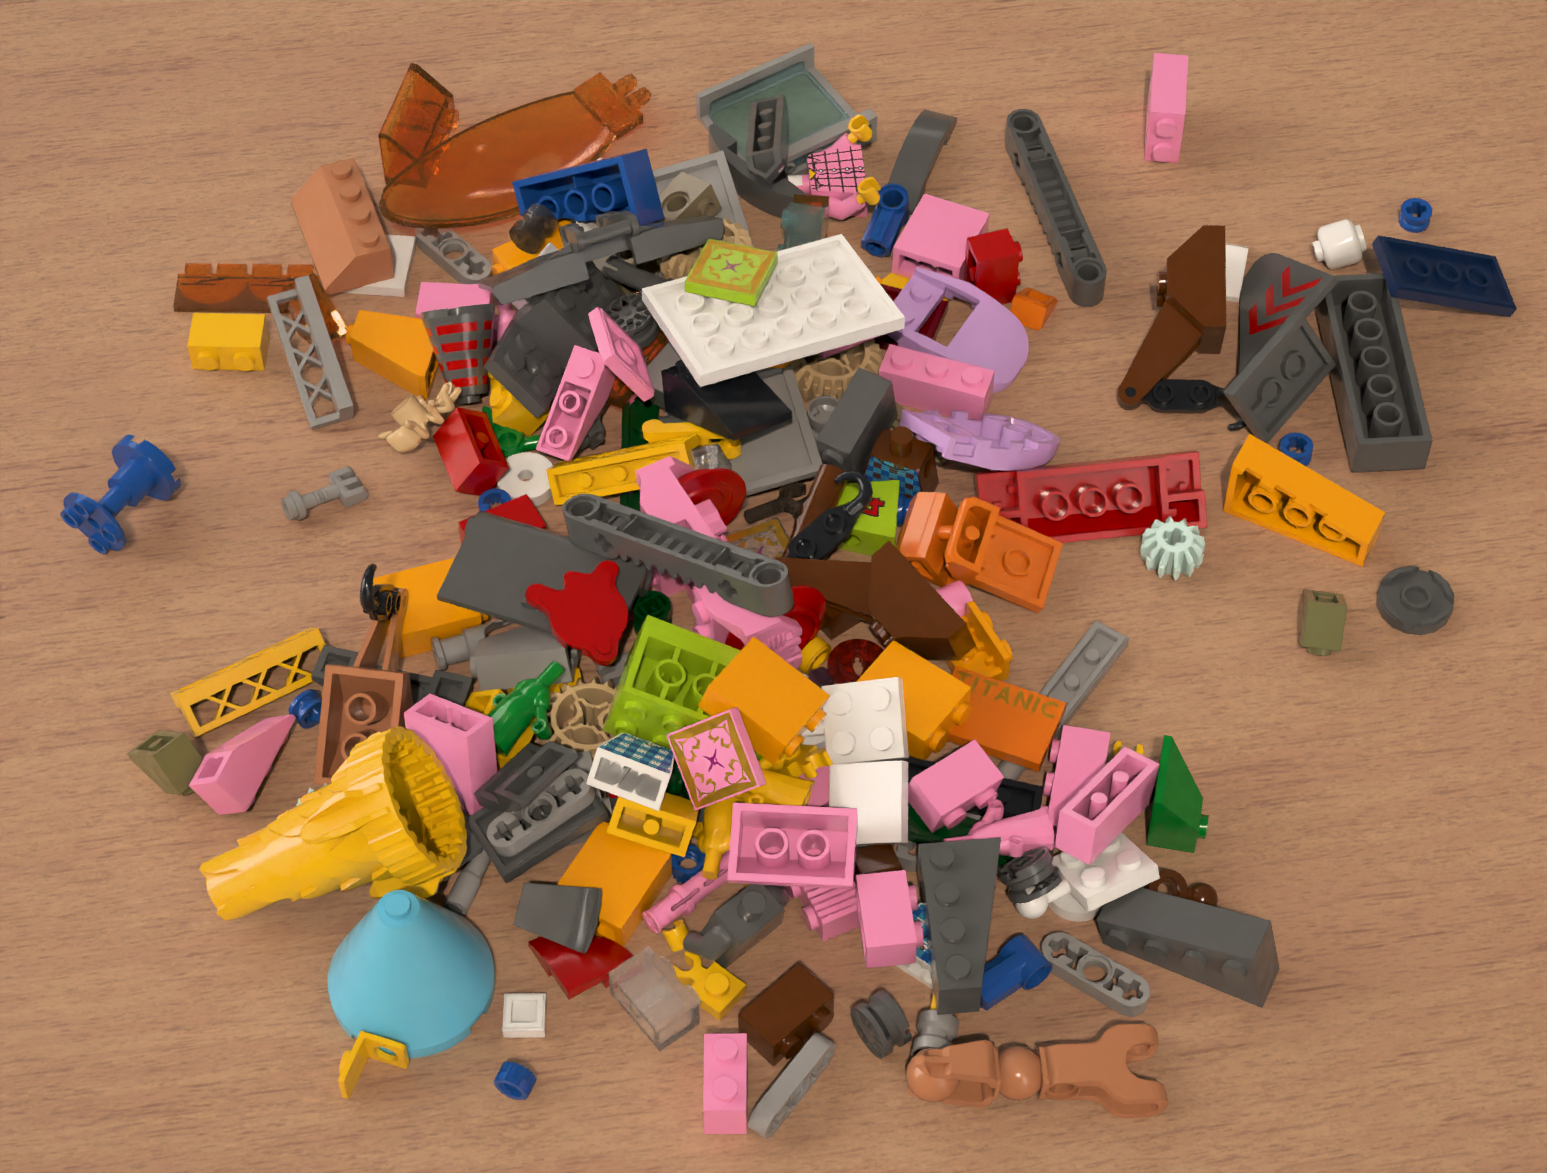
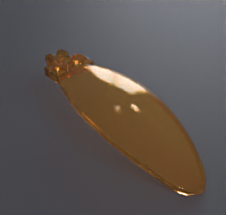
M599 72L576 87L574 91L536 100L483 120L435 146L390 180L383 189L379 201V212L393 223L407 227L428 229L475 226L517 216L520 214L512 184L513 181L602 158L614 139L618 140L643 123V114L638 109L650 100L652 94L646 87H642L625 97L637 87L638 80L632 73L627 76L625 75L624 78L622 77L612 84Z

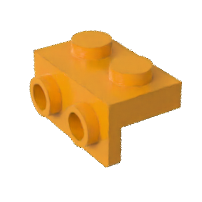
M974 601L966 603L965 616L961 618L966 622L976 646L959 661L945 660L952 672L955 666L1000 681L1009 678L1010 661L1013 659L1009 644L1006 640L999 639L993 630V623L986 611L981 612Z

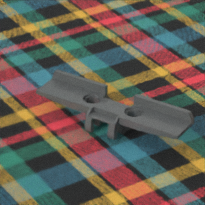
M627 210L607 212L596 216L598 228L584 232V228L575 223L560 226L559 232L564 246L562 249L536 257L478 282L479 288L490 291L500 305H505L590 279L585 262L625 250H631L634 263L638 265L704 245L708 238L721 240L724 229L723 219L709 215H700L640 226L636 215Z

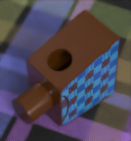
M896 427L892 431L888 429L882 430L869 455L863 475L870 482L900 480L899 493H904L906 498H911L913 494L918 492H935L939 479L933 446L928 442L913 438L912 431L907 427Z

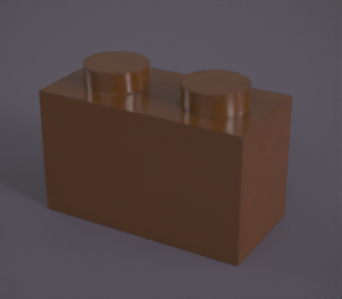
M798 963L738 1014L739 1033H747V1043L774 1067L784 1057L786 1059L792 1058L801 1049L804 1040L814 1031L820 1033L827 1028L834 1017V994Z

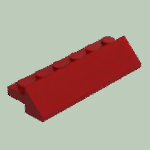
M1196 450L1038 466L1024 470H999L975 473L977 498L999 507V516L1061 543L1143 535L1146 528H1151L1155 519L1165 523L1169 515L1174 522H1180L1186 518L1187 527L1198 526V529L1208 528L1205 490L1201 487L1199 452Z

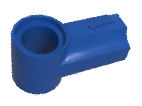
M894 183L887 184L878 191L880 200L875 207L861 240V247L868 251L870 255L880 258L890 256L902 226L909 220L908 192L903 186Z
M1018 935L1010 940L1001 949L998 957L985 965L980 1008L987 1011L1020 988L1024 990L1033 989L1050 974L1053 968L1052 964L1026 935Z

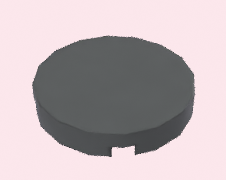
M1417 566L1394 569L1385 575L1377 591L1376 606L1381 617L1392 628L1406 634L1425 635L1434 633L1447 624L1453 612L1454 593L1449 583L1440 574L1430 569L1429 572L1419 570Z

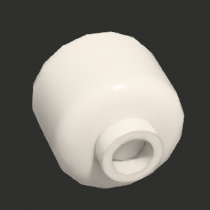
M1348 219L1320 227L1317 233L1318 241L1312 242L1317 262L1325 261L1326 266L1330 270H1337L1359 263L1362 259V252L1367 251L1360 225L1354 226Z

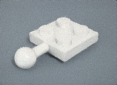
M893 677L821 686V689L830 695L823 707V711L827 715L813 733L806 729L801 736L825 735L826 751L833 764L909 759L902 678Z
M1121 832L1090 865L1065 852L1054 856L1052 864L1060 869L1064 877L1063 881L1052 891L1040 898L1027 903H1017L1015 906L1023 917L1036 919L1046 912L1049 903L1071 894L1090 912L1160 879L1158 865ZM1035 886L1025 889L1028 895L1035 889Z

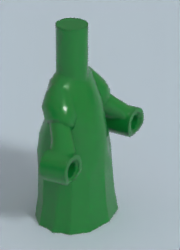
M552 661L537 678L522 680L517 683L511 693L507 695L500 693L493 698L492 703L495 708L487 716L493 718L496 753L506 757L534 717L536 721L532 724V731L541 740H546L551 736L552 731L547 719V710L550 704L548 688L565 672L556 661Z

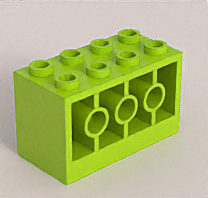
M647 615L627 656L602 731L614 736L620 733H627L672 750L666 735L711 717L698 707V704L709 684L741 650ZM754 751L757 760H761L763 757Z

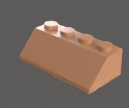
M355 158L321 165L292 197L291 205L325 295L340 293L394 278L391 248Z

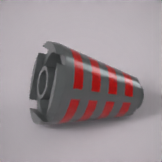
M494 304L470 305L421 312L424 327L445 383L451 382L455 387H460L462 390L458 397L459 404L480 402V394L487 393L489 377L484 365L491 355L495 315Z

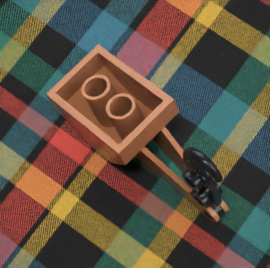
M376 564L367 566L361 582L360 604L363 612L369 614L370 619L373 621L354 665H325L314 784L324 785L325 782L327 785L332 783L331 777L350 756V751L356 744L377 732L382 733L398 726L405 728L404 712L414 706L410 674L397 671L402 628L408 603V591L406 588H397L391 584H375L373 586L374 574L377 570ZM390 624L382 669H376Z

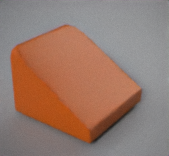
M1027 287L1014 295L1010 312L1020 320L1023 326L1039 331L1056 307L1058 299Z

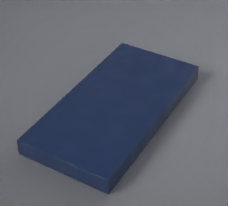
M1379 235L1372 243L1391 297L1511 317L1517 309L1496 256Z

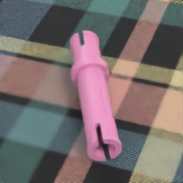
M730 850L722 855L717 879L710 880L704 878L701 870L682 885L675 884L668 890L666 897L650 909L645 910L642 913V917L649 929L656 934L660 933L663 928L682 914L688 916L692 913L698 902L727 882Z

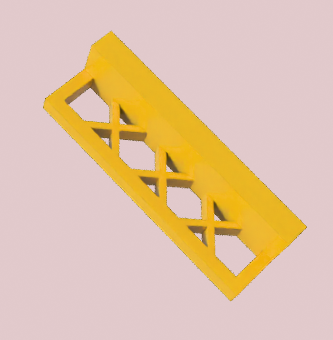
M698 434L573 458L571 462L566 460L560 461L546 469L555 506L562 505L568 499L578 494L587 493L603 497L639 490L640 487L636 482V470L669 456L690 464L696 470L691 450L700 445Z
M309 627L171 692L170 695L175 706L181 708L193 736L198 737L314 682L311 678L313 672L309 673L297 667L303 652L316 646L320 655L323 646L326 644L319 629ZM294 657L291 666L282 663L283 661H286ZM275 665L289 670L284 686L278 689L262 685L267 669ZM295 672L304 675L303 677L292 681ZM259 673L256 682L247 680V678ZM239 682L254 686L249 702L242 706L226 702L231 687ZM260 689L269 692L257 698ZM224 690L221 699L211 696ZM203 699L219 703L214 718L199 726L190 705ZM224 706L233 708V710L221 715Z

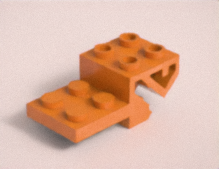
M918 492L913 497L896 548L927 581L943 587L960 580L965 586L968 584L973 585L1037 614L1044 608L1063 543L999 516V507L976 497L964 498L959 505V509L947 493Z

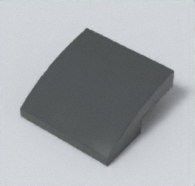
M552 741L547 742L543 747L528 743L483 784L474 795L479 805L500 812L519 811L578 758L577 752Z

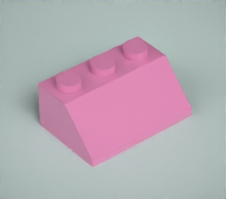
M733 803L727 882L853 889L858 833L857 809Z

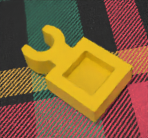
M802 744L791 758L786 757L783 768L774 769L771 767L768 770L794 777H800L804 774L805 778L812 779L818 776L816 769L823 766L830 767L833 763L826 749H818L816 745Z
M686 951L684 953L685 963L691 966L692 969L682 971L673 965L670 968L671 978L678 985L691 986L688 989V998L720 1021L746 994V984L715 961L708 969H705L701 966L699 956Z

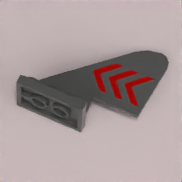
M1269 253L1260 257L1254 262L1244 277L1240 295L1239 375L1224 390V394L1253 435L1265 443H1268L1336 366V363L1306 318L1339 281L1336 276L1278 253Z

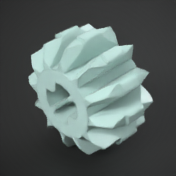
M1170 515L1165 523L1155 519L1151 528H1146L1142 535L1143 544H1141L1140 555L1141 559L1146 561L1147 571L1158 570L1160 579L1165 574L1171 575L1175 581L1180 576V573L1190 577L1194 572V568L1200 567L1204 557L1205 541L1204 537L1199 536L1198 526L1187 527L1186 518L1180 522H1174Z

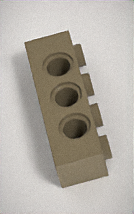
M681 171L659 193L664 219L652 223L700 215L715 216L722 207L711 183ZM631 250L612 254L618 259L654 275L660 272V265H658L657 259L636 265ZM612 255L593 260L595 266L602 273L604 266L615 271L618 270L613 265L606 263V260ZM612 280L618 285L624 295L640 293L636 289Z

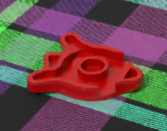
M611 560L600 562L593 572L587 574L575 571L566 572L563 576L564 588L562 590H556L537 583L530 585L526 589V602L545 614L549 620L551 632L557 642L564 648L568 645L574 649L581 650L582 655L590 657L596 664L602 666L610 665L617 659L618 646L628 626V609L624 598L616 588L619 567L615 562Z

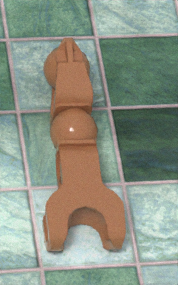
M1116 1024L1106 1030L1100 1040L1095 1043L1058 1044L1048 1047L1038 1046L1036 1054L1029 1048L1020 1046L1006 1048L998 1054L997 1047H993L992 1042L988 1040L949 1045L943 1049L928 1048L920 1050L911 1059L906 1070L908 1094L923 1101L933 1103L940 1101L943 1104L983 1108L989 1106L992 1101H996L999 1093L1007 1099L1020 1101L1031 1098L1037 1092L1038 1099L1092 1100L1101 1104L1112 1115L1125 1119L1156 1116L1168 1106L1167 1093L1160 1082L1140 1079L1131 1073L1127 1066L1128 1063L1149 1059L1159 1045L1156 1029L1145 1024Z

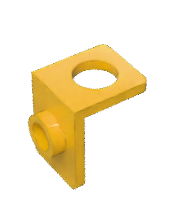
M360 1031L352 1050L347 1049L340 1061L338 1082L342 1097L350 1098L368 1058L407 1069L410 1062L406 1045ZM378 1047L387 1048L394 1052L396 1055L387 1054L380 1050Z

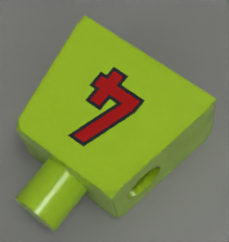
M900 480L871 482L873 494L870 504L860 514L850 536L836 548L872 556L888 541L895 546ZM857 483L846 484L838 506L851 502L859 494L860 488Z

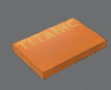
M955 666L952 676L971 687L970 705H972V711L963 725H956L950 731L947 741L965 746L971 741L976 740L987 755L1039 772L1066 712L1067 703Z

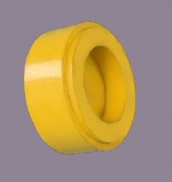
M820 636L811 640L801 651L802 663L798 669L806 675L816 672L829 657L831 645Z

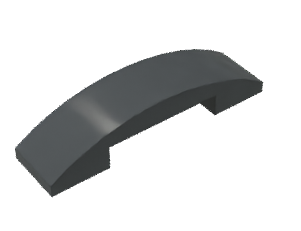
M925 109L915 120L902 145L888 184H899L907 190L910 216H912L925 194L927 179L942 146H947L956 126L957 117Z
M713 123L709 126V154L724 151L738 196L759 210L780 219L801 224L808 221L809 196L786 178L774 184L751 174L747 170L746 162L737 156V140Z
M324 645L311 675L312 681L323 686L325 665L353 666L359 652ZM376 665V669H382L383 667ZM436 669L433 677L408 672L410 674L414 705L428 694H433L463 707L465 706L473 684V677Z

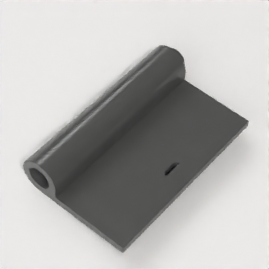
M479 511L475 517L471 516L467 521L464 533L465 538L437 594V600L553 634L545 614L530 606L525 600V592L530 585L537 583L556 590H562L564 588L563 576L566 572L591 573L600 562L611 560L619 567L616 588L624 598L629 614L636 596L644 597L647 594L653 579L654 568L651 571L647 570L643 562L636 566L631 557L626 562L622 560L620 555L614 559L606 558L576 547L567 535Z

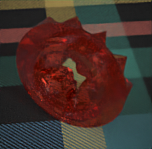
M851 639L838 644L830 652L827 660V671L830 674L832 684L856 682L884 650L876 643L865 639ZM855 658H859V663H861L863 668L861 675H857L853 668Z

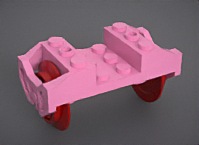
M671 456L636 470V482L641 489V512L728 543L723 533L727 532L726 526L737 515L746 496L745 482L737 472L726 468L694 470L690 464ZM656 567L654 568V575L650 588L653 587L655 591L662 592L667 597L684 589L686 590L689 599L693 603L692 611L696 618V626L692 628L694 633L742 650L753 637H756L795 669L802 663L801 651L816 637L826 611V601L822 593L815 587L807 585L792 586L794 605L787 613L777 617L762 616L730 604L722 599L716 591L713 594L710 593L706 585L699 589L693 580L689 584H685L680 575L674 580L668 571L664 575L659 574Z

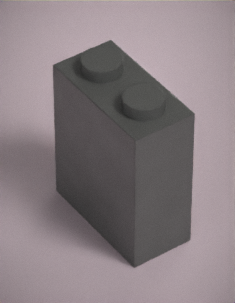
M860 367L858 368L816 439L823 464L834 465L845 472L856 471L861 474L864 473L869 455L882 430H890L898 416L892 381ZM848 480L847 483H856V482H855V481Z

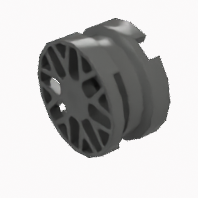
M623 295L613 300L605 310L641 346V349L649 346L659 334L660 326L643 303L642 295ZM623 301H626V306H623Z
M1038 847L1024 852L1021 857H1014L999 869L1000 873H998V876L1004 885H1008L1009 890L1007 894L1013 904L1027 903L1040 898L1052 891L1063 881L1064 877L1060 869L1052 864L1054 857L1048 847ZM1035 886V889L1028 895L1025 889Z
M879 991L869 998L868 1004L861 1002L851 1009V1019L858 1035L876 1057L882 1059L893 1052L895 1045L901 1047L912 1040V1034L910 1032L905 1033L909 1023L894 999L886 992Z

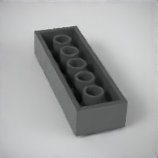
M1383 273L1336 275L1339 282L1315 309L1323 345L1336 363V366L1330 371V377L1351 472L1425 469L1432 445V436L1398 298L1391 297Z

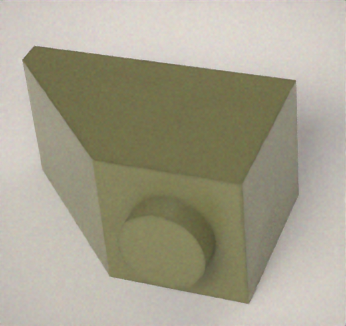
M1304 589L1300 642L1302 647H1308V653L1330 656L1331 650L1341 651L1347 604L1343 594Z
M157 730L127 753L131 761L165 793L182 794L185 796L194 792L189 787V784L203 759L185 732Z

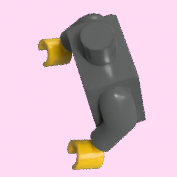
M744 884L746 888L720 907L711 916L700 934L695 932L689 933L682 919L674 921L673 925L675 928L662 930V934L671 951L676 952L685 949L689 953L708 960H714L726 969L782 924L785 912L784 907L789 902V894L783 886Z

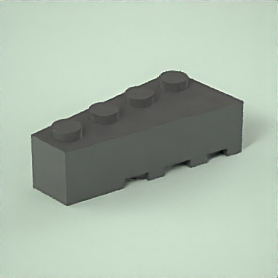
M1001 837L919 844L917 874L937 1015L979 1012Z
M1145 888L1136 889L1105 904L1097 918L1103 944L1263 1008L1280 969L1270 920Z

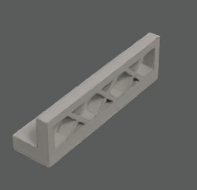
M309 275L294 279L295 289L267 296V302L312 431L353 419V403ZM297 299L301 311L296 320L293 321L281 315L278 304ZM303 318L307 327L300 324ZM284 324L291 327L288 334L286 332ZM296 330L311 338L312 343L306 354L291 346L290 341ZM314 350L316 352L318 360L311 357ZM295 357L302 360L299 366ZM307 363L322 370L323 376L317 386L302 379L301 373ZM325 383L328 387L329 392L322 389ZM307 390L313 392L310 399ZM318 395L332 401L336 413L316 418L312 406Z

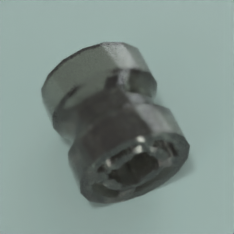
M532 204L524 212L523 220H518L509 231L510 238L522 251L528 254H535L544 245L545 238L551 237L557 230L558 221L555 215L545 206Z

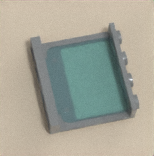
M812 43L794 49L787 54L765 62L758 67L736 75L713 87L706 88L696 94V118L708 132L709 126L714 123L737 140V156L745 162L751 101L780 95L785 96L789 116L787 165L772 182L774 184L784 178L787 179V175L805 174L806 157L809 154L818 153L831 146L843 134H850L851 131L848 128V124L856 115H863L868 120V126L872 130V138L867 142L858 140L856 142L857 145H861L862 148L877 141V116L870 108L857 114L815 68V47Z

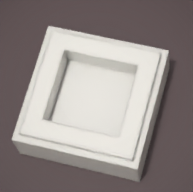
M546 993L504 994L503 1038L545 1037Z

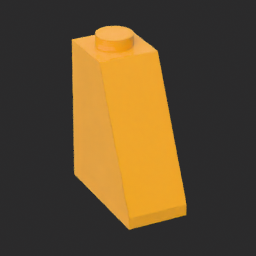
M359 310L354 324H349L346 334V343L351 345L353 360L413 395H422L425 400H428L439 365L422 319Z

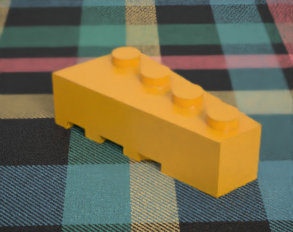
M1251 434L1248 435L1232 464L1223 509L1226 513L1361 567L1364 566L1380 535L1385 515L1384 511Z

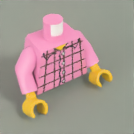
M856 115L850 120L848 128L851 131L850 134H843L831 146L818 153L809 154L806 157V174L787 175V180L809 196L810 210L815 215H827L837 220H844L849 216L867 217L868 204L876 205L880 200L878 191L881 189V186L875 178H866L861 145L856 143L858 140L867 142L872 138V130L868 126L869 122L863 115Z

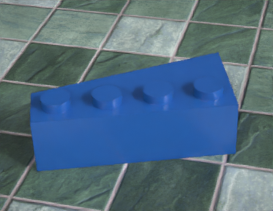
M647 149L537 174L512 182L520 214L524 217L574 219V221L586 222L589 220L596 221V216L600 214L627 210L636 215L640 226L664 219Z

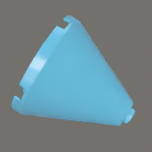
M394 890L385 894L338 945L328 971V993L337 1021L352 1039L354 1037L357 1038L360 1031H364L406 1045L409 1058L425 1057L445 1051L464 1040L471 1034L470 1028L480 1018L482 1013L487 1014L495 991L494 962L490 948L483 935L467 919L408 891ZM378 1047L380 1050L387 1054L396 1055L394 1052L387 1048Z

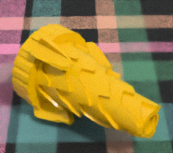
M402 726L393 727L382 733L372 734L351 749L350 756L331 777L332 783L304 795L300 799V805L279 815L267 827L238 839V847L203 862L199 871L206 877L207 890L213 904L217 908V914L228 921L246 916L283 899L289 898L292 901H296L298 899L316 898L341 889V891L355 889L372 881L369 894L374 899H381L385 894L394 890H405L422 898H428L436 894L439 883L443 881L444 877L457 871L466 855L467 831L465 829L464 814L461 810L458 795L454 790V785L432 748L414 731L405 729Z

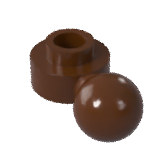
M1170 869L1159 870L1160 879L1144 886L1145 889L1158 892L1159 885L1164 883L1167 886L1168 895L1215 907L1218 903L1217 892L1211 885L1196 883L1189 888L1184 877L1177 871Z

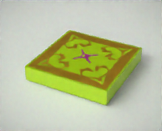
M708 238L685 280V292L755 306L778 263V252Z

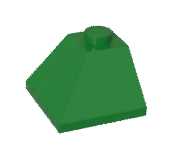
M1164 735L1146 845L1194 853L1197 838L1205 839L1209 815L1201 814L1203 797L1173 737Z

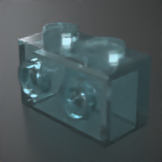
M797 201L790 202L789 209L784 208L782 212L781 229L786 230L784 244L779 243L777 251L825 239L830 206Z

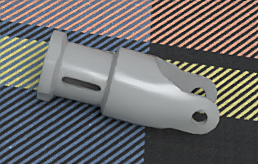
M501 619L463 629L462 634L440 640L437 637L431 638L432 651L438 669L444 671L448 665L466 660L470 661V656L475 653L480 639L485 638L490 631L508 626L513 622Z

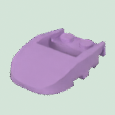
M917 267L914 275L893 301L904 315L905 325L904 329L887 333L886 335L898 342L900 347L994 370L993 393L1008 388L1026 364L1029 342L1025 328L1020 320L997 300L969 282ZM955 296L971 303V308L974 310L949 345L945 347L933 339L918 333L942 299L946 297L952 300Z
M902 409L900 426L909 428L913 436H916L918 440L934 443L936 450L942 452V457L991 470H1024L1046 464L1055 456L1061 441L1060 437L1037 424L1000 414L983 413L982 419L978 420L968 419V412L963 410H952L951 417H942L938 410H924V413Z

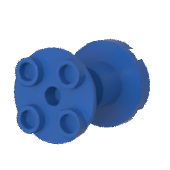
M125 435L113 447L112 456L118 470L108 480L110 490L98 502L83 494L74 492L69 493L63 500L65 509L60 513L63 521L72 528H78L89 538L88 541L91 547L101 554H106L109 550L119 551L126 545L124 532L115 519L126 505L135 507L146 495L154 499L168 500L181 486L180 478L175 481L172 476L176 468L170 459L159 448L145 439L140 444L131 441L135 437L134 435Z

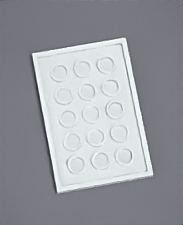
M842 234L777 251L778 263L755 306L685 292L687 276L642 288L643 303L700 387L904 329L905 317Z

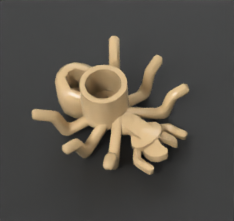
M451 382L444 383L437 398L429 400L428 403L422 395H418L417 400L413 395L408 396L390 414L400 427L394 431L381 432L378 437L382 440L386 439L396 452L406 453L413 451L421 443L422 438L427 439L429 437V431L426 426L428 421L442 424L444 422L442 415L453 412L455 409L453 402L460 396L461 388L455 387Z

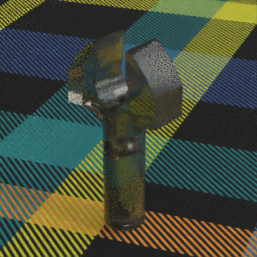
M793 482L779 486V496L777 499L744 511L745 521L748 524H752L782 512L790 513L794 520H796L800 513L801 505L807 496L801 500H794L793 498L806 495V484Z

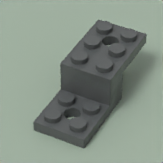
M593 260L585 262L590 279L538 294L515 313L484 365V368L535 418L547 410L557 392L574 345L591 351L597 349L598 346L588 313L597 307L605 311L613 300L624 295L614 281L603 276V273L595 266Z

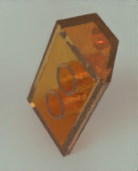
M410 64L378 137L385 184L425 191L430 178H435L437 174L440 155L445 154L447 151L450 131L457 128L459 111L454 107L453 94L418 64Z

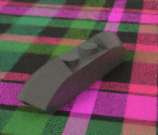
M784 95L751 101L745 155L747 170L768 183H772L787 165L789 116L787 101Z

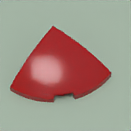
M593 936L586 954L544 937H538L528 942L529 948L549 977L553 975L568 999L601 982L607 988L641 969V964L627 949L603 936Z

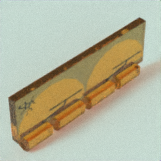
M186 263L185 274H178L173 309L174 312L271 313L267 296L295 289L294 279L309 275L318 301L320 279L318 275H314L313 264H288L287 275H283L282 264H253L252 274H247V264L218 263L217 274H212L211 263ZM297 299L278 304L280 313L299 314L301 311Z

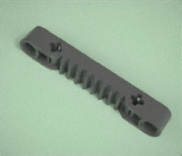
M1017 109L1012 111L1008 115L1006 122L1005 149L1016 174L1022 179V185H1026V194L1030 195L1031 205L1034 204L1035 215L1038 214L1039 224L1043 225V234H1047L1048 245L1051 244V252L1055 257L1056 266L1068 296L1078 306L1093 307L1098 305L1104 296L1107 274L1106 266L1039 115L1032 110Z
M578 494L568 499L563 505L562 511L572 544L576 547L610 559L617 558L620 555L625 562L631 557L636 566L643 562L647 570L651 571L656 567L661 575L668 571L674 580L680 575L685 584H689L693 580L699 589L706 585L710 593L713 594L716 591L722 599L730 604L762 616L777 617L791 610L794 605V595L788 568L778 560L593 494Z

